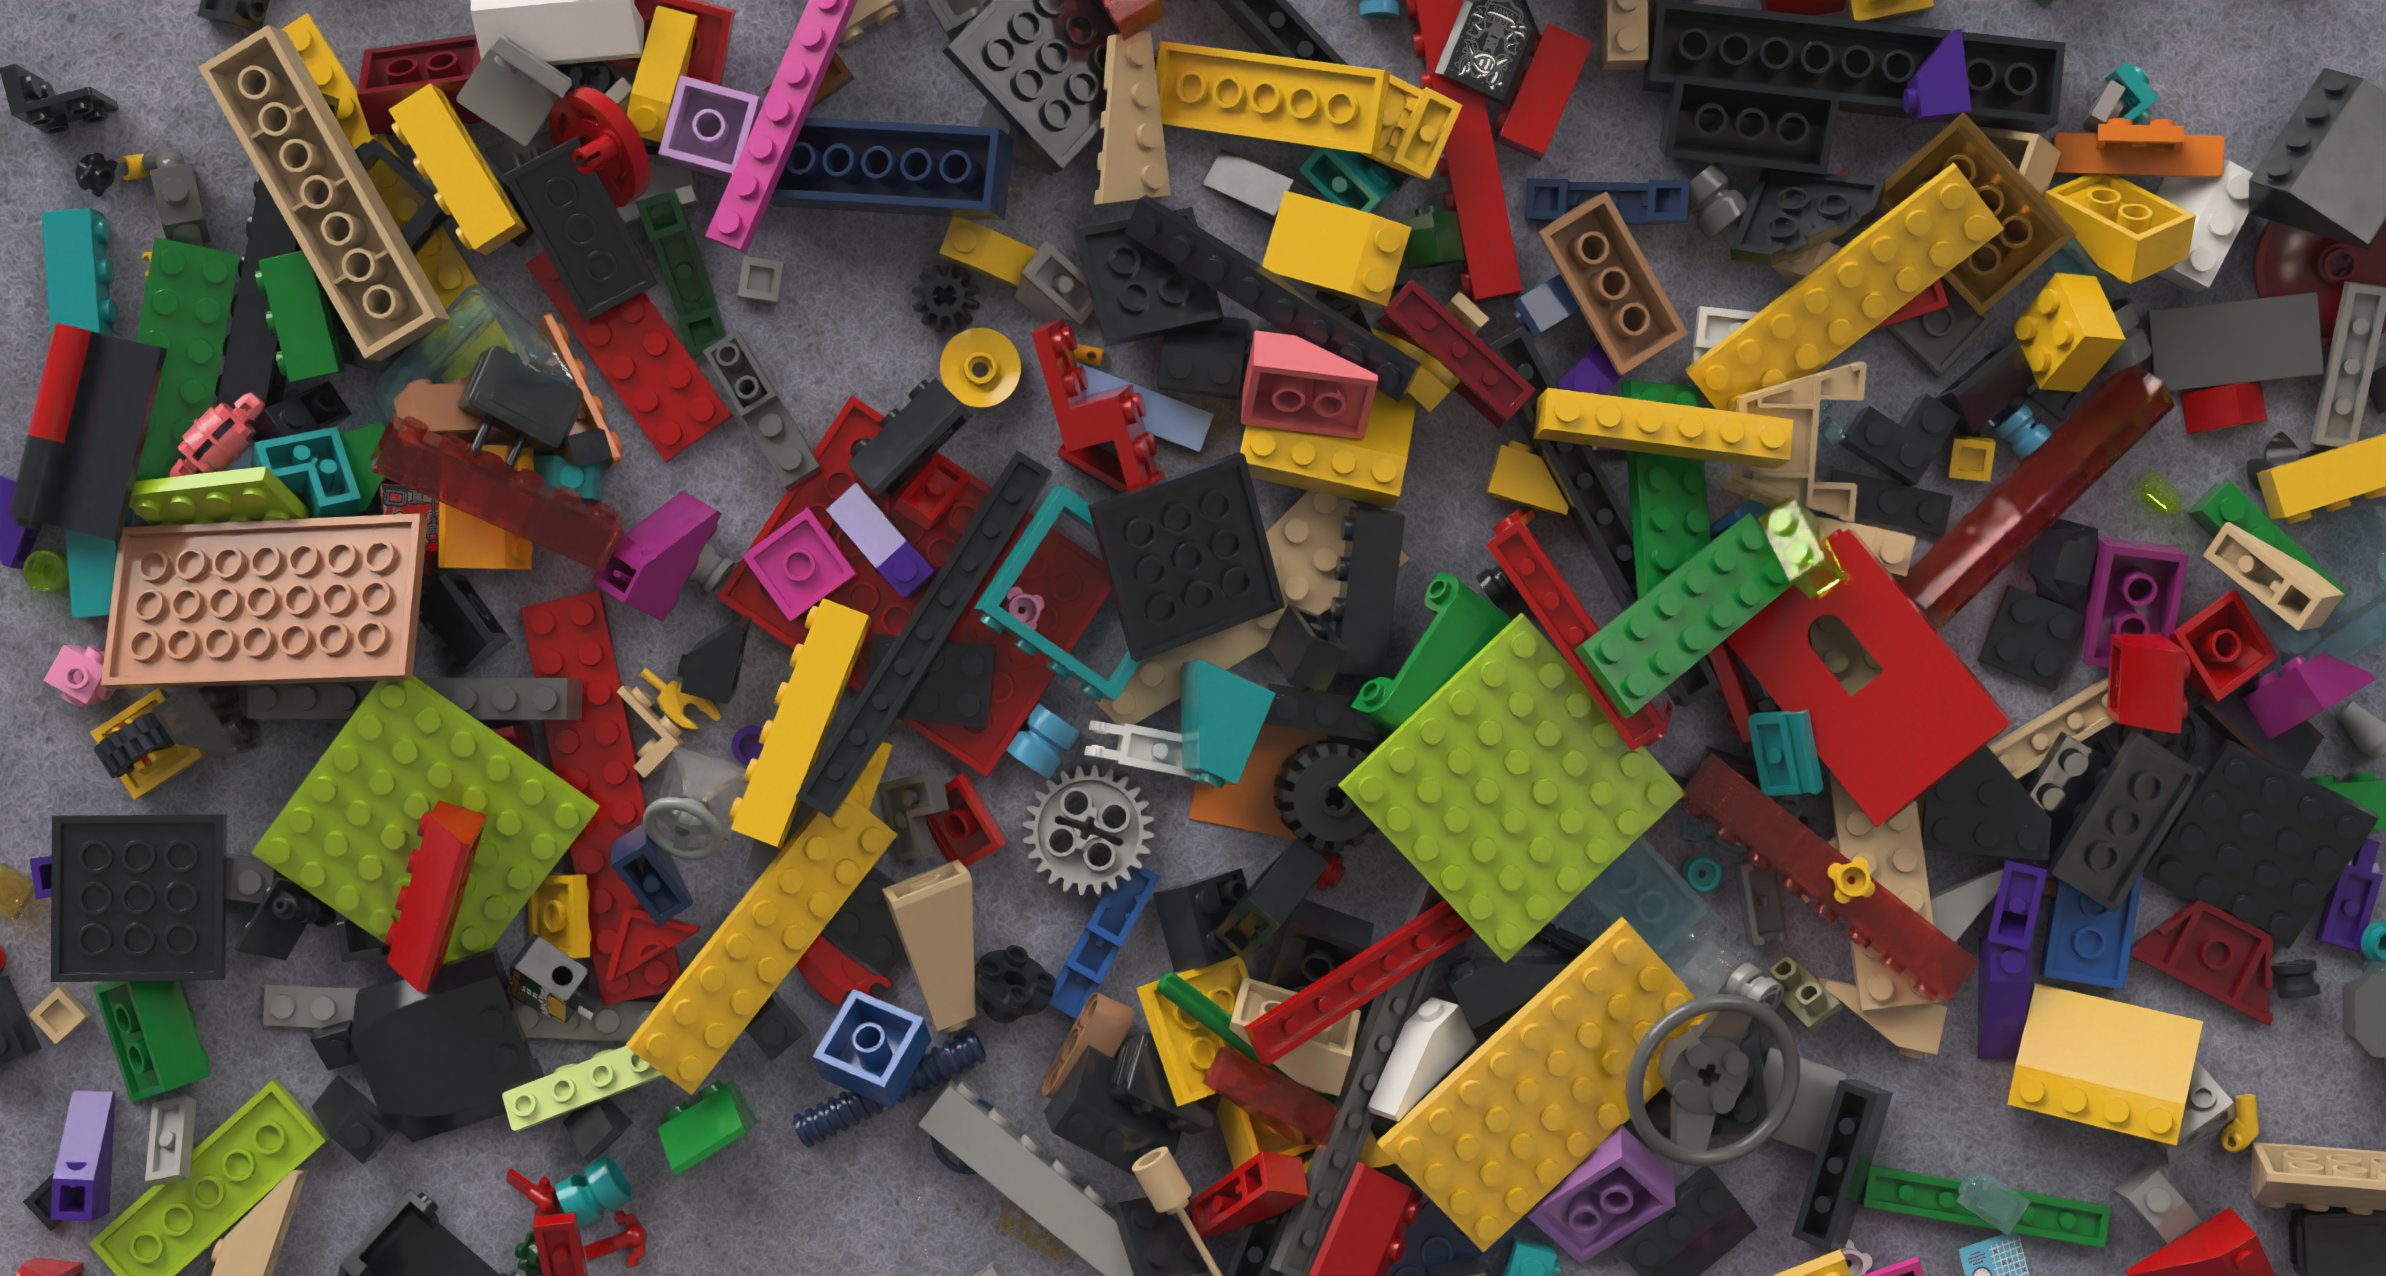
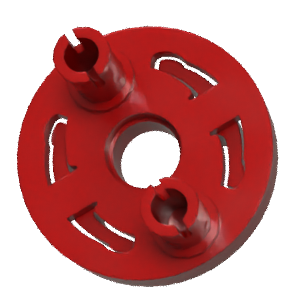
M588 87L576 88L564 95L563 98L557 99L549 113V131L553 147L555 148L578 136L583 147L573 151V162L575 163L589 157L587 161L578 165L577 169L585 175L592 173L596 169L617 208H622L641 197L646 192L650 182L649 159L644 143L626 113L607 95Z

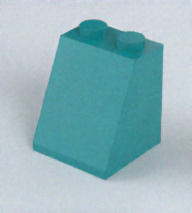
M1202 659L1183 662L1180 669L1182 768L1193 773L1191 776L1192 781L1211 789L1213 787L1222 789L1224 784L1237 785L1276 693Z

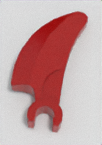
M822 932L796 963L806 981L822 997L837 1006L842 1004L846 994L852 989L879 999L872 993L873 985L881 983L885 987L891 988L894 984L889 977H885L882 974L876 975L848 957L830 942Z

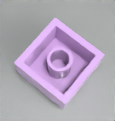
M680 75L658 154L667 164L730 180L763 102L756 95Z

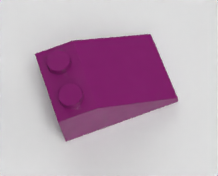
M2098 537V549L2087 586L2083 663L2085 665L2109 668L2111 634H2161L2170 640V633L2176 628L2189 561L2187 553L2177 546Z

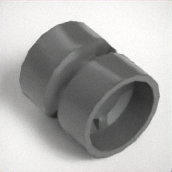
M1716 162L1692 179L1690 185L1689 213H1699L1697 219L1698 227L1709 240L1742 215L1748 206V201L1740 192L1738 193L1737 190L1728 191L1726 189L1730 179Z
M2119 298L2108 301L2126 340L2101 367V371L2104 373L2117 372L2132 367L2145 360L2152 353V348L2144 329H2136V325L2140 320L2131 298Z

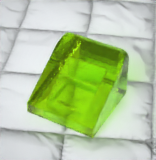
M2150 469L2134 488V493L2161 515L2177 513L2181 508L2182 493L2153 469Z

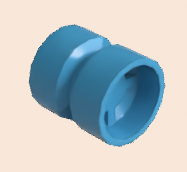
M1037 703L1027 720L1030 729L1028 732L1018 731L1006 750L1037 773L1050 779L1062 762L1059 751L1069 750L1082 732L1050 709Z

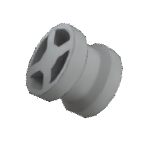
M707 543L698 557V565L695 571L688 578L701 582L703 589L711 595L719 588L725 576L733 569L735 563L729 558L719 557L716 554V549Z

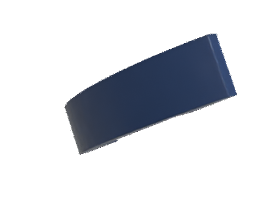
M1527 178L1525 219L1553 222L1590 198L1608 192L1626 225L1687 223L1689 219L1691 181L1649 180L1648 183L1570 182L1568 179Z

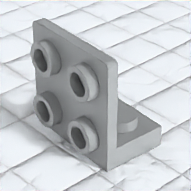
M500 31L458 94L456 100L459 104L521 145L527 146L549 114L553 103L559 97H564L572 83L571 78Z
M2196 1059L2177 1146L2157 1141L2158 1152L2168 1165L2235 1118L2234 1102Z

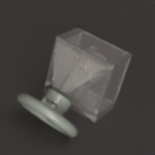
M684 745L674 746L658 798L646 808L643 815V826L648 837L666 853L686 860L706 859L717 853L720 847L725 849L734 847L738 832L731 830L733 821L728 820L735 799L737 797L743 798L749 783L744 781L748 766ZM658 827L670 830L675 836L674 842L666 838ZM692 838L708 843L698 848L687 847L688 840Z

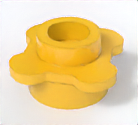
M1855 857L1851 863L1843 865L1833 863L1829 866L1827 875L1834 882L1836 889L1834 898L1839 903H1848L1851 898L1857 896L1867 898L1873 895L1875 885L1871 882L1870 874L1867 870L1869 865L1864 858ZM1849 876L1855 878L1854 884L1848 883L1847 879Z

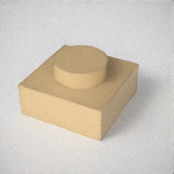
M1460 291L1445 306V309L1474 335L1489 320L1479 307Z
M60 986L42 1001L29 1016L55 1044H60L82 1025L91 1014L65 986Z

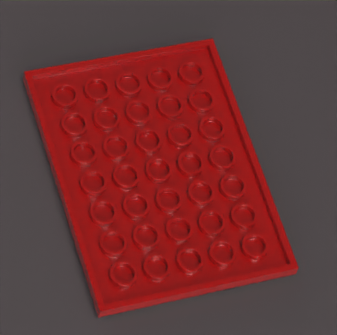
M851 395L813 451L823 471L785 493L747 551L806 508L811 509L858 574L825 599L869 615L872 620L847 682L848 686L861 694L869 681L873 634L898 636L935 577L911 599H903L826 509L853 484L857 483L939 573L992 488L939 452H936L887 501H884L847 464L853 458L850 455V451L863 438L868 437L872 440L882 430L879 423L884 416ZM938 455L965 473L970 479L937 528H930L926 531L895 510L894 506L904 491L934 457ZM1029 512L947 639L949 642L996 646L988 728L900 719L985 777L990 775L1056 675L1046 667L1049 660L1039 653L1031 657L1013 645L1016 640L1014 636L1004 629L1000 634L992 631L980 621L983 615L973 609L1033 519L1034 515ZM1052 527L1012 585V587L1021 588L1025 594L1039 595L1043 598L1044 608L1040 611V616L1036 621L1037 627L1034 631L1068 654L1071 653L1112 591L1104 562ZM742 558L716 598L740 614L752 617V622L791 648L795 649L798 643L804 645L809 630L805 628V622L810 610L793 622H789L744 558ZM1006 596L999 605L1002 609H1004L1007 602ZM1020 606L1018 608V612L1020 614H1023L1025 612V608L1023 606Z

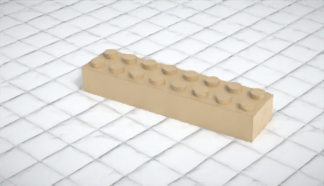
M267 25L199 66L201 74L364 359L382 361L450 321V317L287 32Z

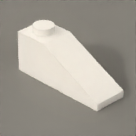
M1430 997L1405 1022L1367 1106L1371 1113L1399 1122L1477 1043L1460 1005Z

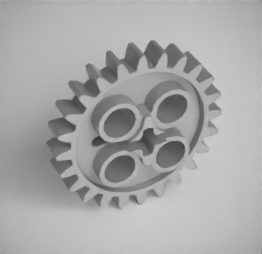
M1097 765L1093 766L1090 776H1085L1080 766L1076 767L1075 778L1072 779L1064 771H1061V784L1057 786L1049 779L1046 781L1050 790L1048 795L1035 792L1036 798L1041 803L1040 806H1027L1028 813L1035 818V821L1023 822V827L1034 835L1023 839V843L1026 847H1036L1028 855V859L1030 862L1043 861L1036 870L1038 875L1043 876L1051 872L1048 881L1049 885L1053 888L1062 880L1064 882L1063 892L1066 895L1072 891L1074 886L1078 887L1079 895L1084 899L1089 888H1094L1098 898H1101L1103 886L1109 885L1111 890L1117 893L1118 879L1122 878L1128 884L1133 883L1128 872L1131 868L1139 872L1144 871L1142 864L1138 860L1139 856H1152L1151 851L1143 846L1144 843L1155 841V835L1145 831V828L1155 824L1154 818L1142 816L1151 808L1149 802L1142 801L1136 803L1142 794L1141 789L1137 787L1128 792L1129 778L1125 776L1116 783L1115 772L1111 768L1104 778L1100 777ZM1075 797H1083L1088 800L1087 809L1079 815L1067 812L1068 803ZM1114 811H1121L1126 815L1125 823L1116 829L1107 827L1105 825L1107 815ZM1060 817L1084 829H1088L1091 824H1094L1100 835L1121 839L1123 844L1117 846L1096 835H1090L1087 840H1084V836L1079 829L1055 823V820ZM1061 835H1069L1074 840L1071 849L1063 853L1054 851L1052 848L1054 840ZM1103 848L1111 851V860L1105 866L1098 867L1090 863L1091 855L1097 849Z

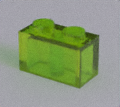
M1791 496L1758 518L1789 581L1810 599H1813L1846 578L1815 515L1794 496Z

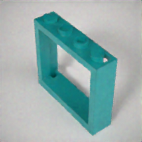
M1054 486L973 609L983 615L980 621L992 631L1000 634L1004 629L1014 636L1016 640L1013 645L1031 657L1039 653L1049 660L1046 667L1065 680L1071 675L1081 682L1082 686L1079 690L1084 694L1091 696L1098 702L1102 698L1116 701L1141 661L1135 662L1131 659L1129 650L1107 681L999 607L1061 511L1096 535L1088 508L1090 504L1065 486Z

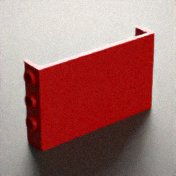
M1521 508L1517 509L1492 528L1496 535L1485 545L1630 750L1634 751L1643 744L1646 747L1652 745L1667 734L1665 730L1669 727L1668 723L1671 721L1670 716L1673 705L1668 700L1655 708L1651 701H1649L1636 713L1624 718L1575 651L1578 646L1600 629L1526 526L1538 515L1536 511L1532 508L1524 514Z

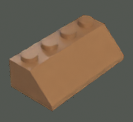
M1608 192L1590 198L1537 233L1619 376L1688 334Z

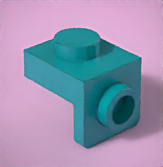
M2126 61L2104 78L2107 83L2113 80L2126 87L2120 98L2130 110L2120 118L2130 119L2133 121L2132 125H2139L2152 114L2148 107L2159 98L2148 86L2149 79L2139 67L2132 66L2129 61Z

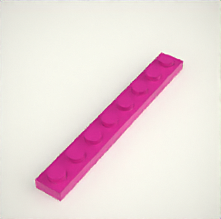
M857 0L808 1L705 235L710 241L747 254Z

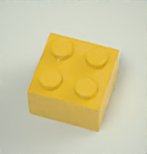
M2055 273L2012 326L2039 388L2045 390L2081 392L2126 340L2096 276Z

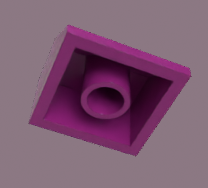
M2323 652L2308 661L2301 654L2280 667L2284 673L2282 676L2279 677L2274 670L2253 682L2257 690L2244 697L2243 700L2269 740L2363 688L2375 679L2370 672Z

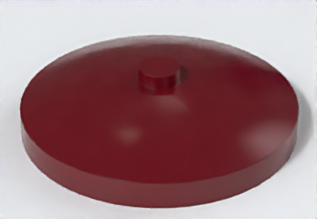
M2269 220L2259 237L2254 254L2253 274L2259 298L2317 292L2321 345L2331 346L2344 282L2386 286V223L2369 250ZM2386 314L2381 334L2386 332Z

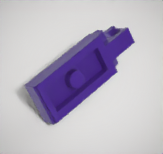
M2366 838L2329 891L2315 937L2316 941L2357 953L2361 951V938L2364 930L2368 927L2383 875L2379 874L2381 864L2374 862L2380 842Z

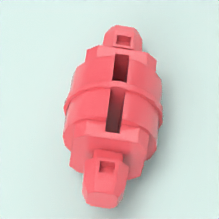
M248 393L234 403L235 409H232L226 403H220L216 408L211 406L199 419L196 418L194 420V425L182 436L184 441L177 448L187 458L185 460L180 458L171 468L169 476L199 474L200 470L203 473L226 471L235 460L238 461L241 458L240 455L252 444L250 438L257 431L248 421L250 419L252 421L257 419L264 409V402L254 393ZM233 421H234L235 424H234L231 428H229L223 436H221V434H222V433L233 423ZM213 443L214 445L202 457H200L202 452H204Z

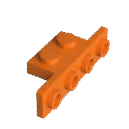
M2114 118L2107 120V124H2098L2097 133L2058 132L2055 134L2054 147L2061 152L2054 171L2055 174L2220 178L2223 174L2225 138L2223 136L2184 135L2185 126H2175V121L2156 119L2151 120L2149 125H2132L2133 121L2130 119Z
M551 313L544 315L538 328L554 360L538 367L549 373L552 371L559 372L562 375V380L582 390L583 397L580 401L582 407L569 435L599 428L601 430L604 429L612 457L603 460L608 470L613 469L621 461L620 454L623 453L621 442L614 431L609 432L603 420L605 411L599 397L596 394L591 396L585 383L587 381L586 370L580 359H573L567 346L570 344V340L564 325L561 322L556 323Z

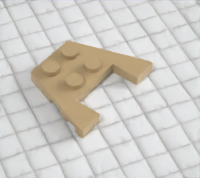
M1858 361L1737 396L1736 412L1794 419L1790 461L1778 469L1733 464L1732 478L1779 497H1785L1804 504L1806 507L1834 515L1844 521L1854 522L1857 485L1855 483L1814 482L1820 400L1864 401L1867 364Z

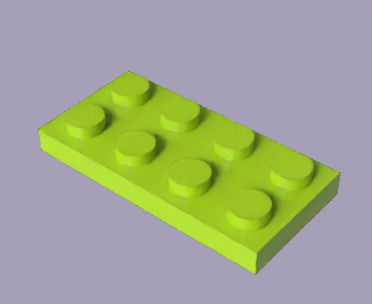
M267 466L135 481L129 503L134 512L151 526L308 519L310 510Z

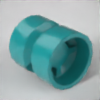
M608 1154L587 1165L584 1175L576 1172L555 1185L557 1198L565 1213L576 1212L578 1226L581 1230L601 1219L604 1209L613 1212L633 1199L630 1184L616 1161Z

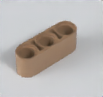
M1094 992L1084 1005L1049 1068L1043 1082L1042 1094L1051 1099L1054 1097L1088 1045L1114 1058L1131 1027L1134 1009L1098 992Z

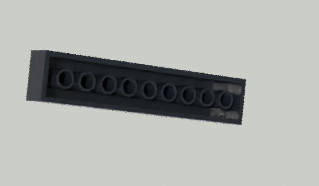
M1658 0L1650 14L1648 34L1649 61L1645 65L1643 90L1670 93L1677 73L1841 92L1838 111L1911 119V113L1906 114L1904 110V89H1908V82L1939 43L1952 31ZM1962 32L1971 112L1967 116L1976 126L2045 133L2058 124L2066 43ZM1953 120L1941 121V122L1951 123Z

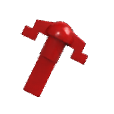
M512 1168L507 1171L506 1182L538 1206L535 1209V1217L554 1215L559 1210L561 1204L557 1198L555 1188L550 1185L548 1178L543 1176L539 1180L538 1186L531 1183Z
M624 1210L615 1212L616 1219L619 1225L626 1223L627 1230L584 1246L587 1261L632 1246L634 1252L627 1255L630 1268L638 1266V1259L645 1257L646 1230L640 1225L634 1213L625 1215Z

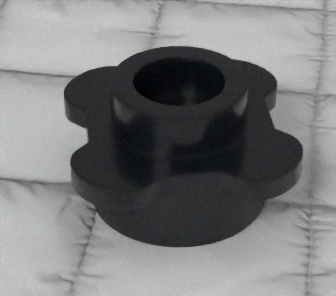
M99 152L86 155L78 163L75 172L79 187L83 190L91 189L92 194L97 197L102 196L105 189L109 188L114 181V171L118 165L117 162L112 159L105 160L104 155Z

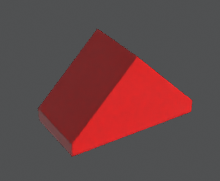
M2261 381L2235 383L2180 394L2186 434L2268 421Z

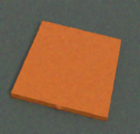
M1257 684L1261 687L1266 688V685ZM1263 724L1238 784H1224L1222 789L1217 787L1211 789L1195 782L1188 819L1244 829L1246 833L1255 831L1296 839L1297 837L1293 835V832L1286 828L1279 817L1282 816L1280 810L1275 808L1273 797L1278 796V788L1274 786L1276 775L1282 776L1285 767L1282 766L1283 762L1288 756L1294 758L1299 753L1297 751L1298 748L1305 744L1313 746L1317 744V741L1327 740L1328 734Z

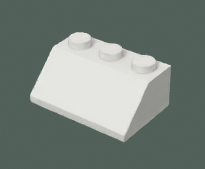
M2224 159L2223 174L2220 178L2164 177L2155 195L2196 215L2188 259L2155 274L2193 294L2210 287L2249 213V179L2253 175L2252 172Z

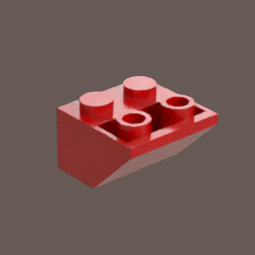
M2111 634L2107 714L2118 724L2168 733H2181L2182 720H2186L2188 715V702L2186 696L2183 695L2184 680H2188L2191 669L2190 659L2186 655V651L2161 634Z

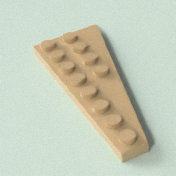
M1308 490L1266 532L1285 608L1144 659L1116 701L1102 698L1100 702L1096 701L1095 703L1117 725H1121V723L1135 725L1181 697L1180 669L1183 662L1202 659L1227 670L1267 646L1288 604L1318 615L1330 609L1333 597H1339L1341 581H1336L1335 571L1337 559L1339 556L1344 557L1346 541L1341 540L1340 537L1343 516H1349L1350 506H1358L1351 499ZM1402 550L1399 567L1410 559Z

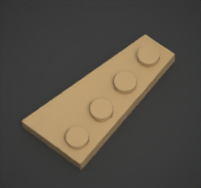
M1151 31L1108 36L1103 88L1107 91L1106 111L1101 112L1100 128L1104 129L1103 151L1098 153L1097 170L1101 171L1100 188L1095 190L1094 205L1136 200L1144 195H1148L1151 198L1171 195Z

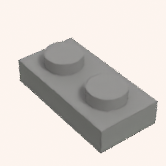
M183 1096L152 1103L145 1182L157 1186L190 1179L197 1100Z

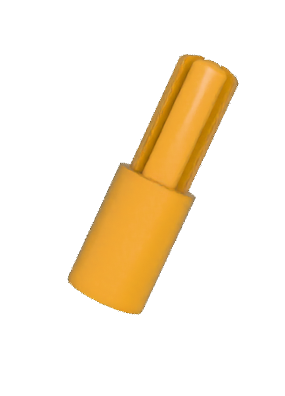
M1077 344V349L1074 350L1076 362L1101 367L1104 349ZM1087 354L1095 355L1096 358H1088Z

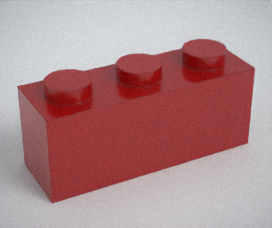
M1549 23L1543 34L1538 33L1529 55L1532 57L1527 71L1522 72L1514 92L1516 97L1510 109L1505 106L1502 107L1493 129L1500 131L1497 143L1541 161L1593 42Z

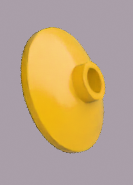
M988 328L965 330L954 336L942 352L940 359L942 383L963 405L973 408L996 406L1010 397L1020 379L1021 361L1015 346L1007 337L995 330ZM977 364H983L986 366L988 373L982 378L976 377L972 372L973 367Z

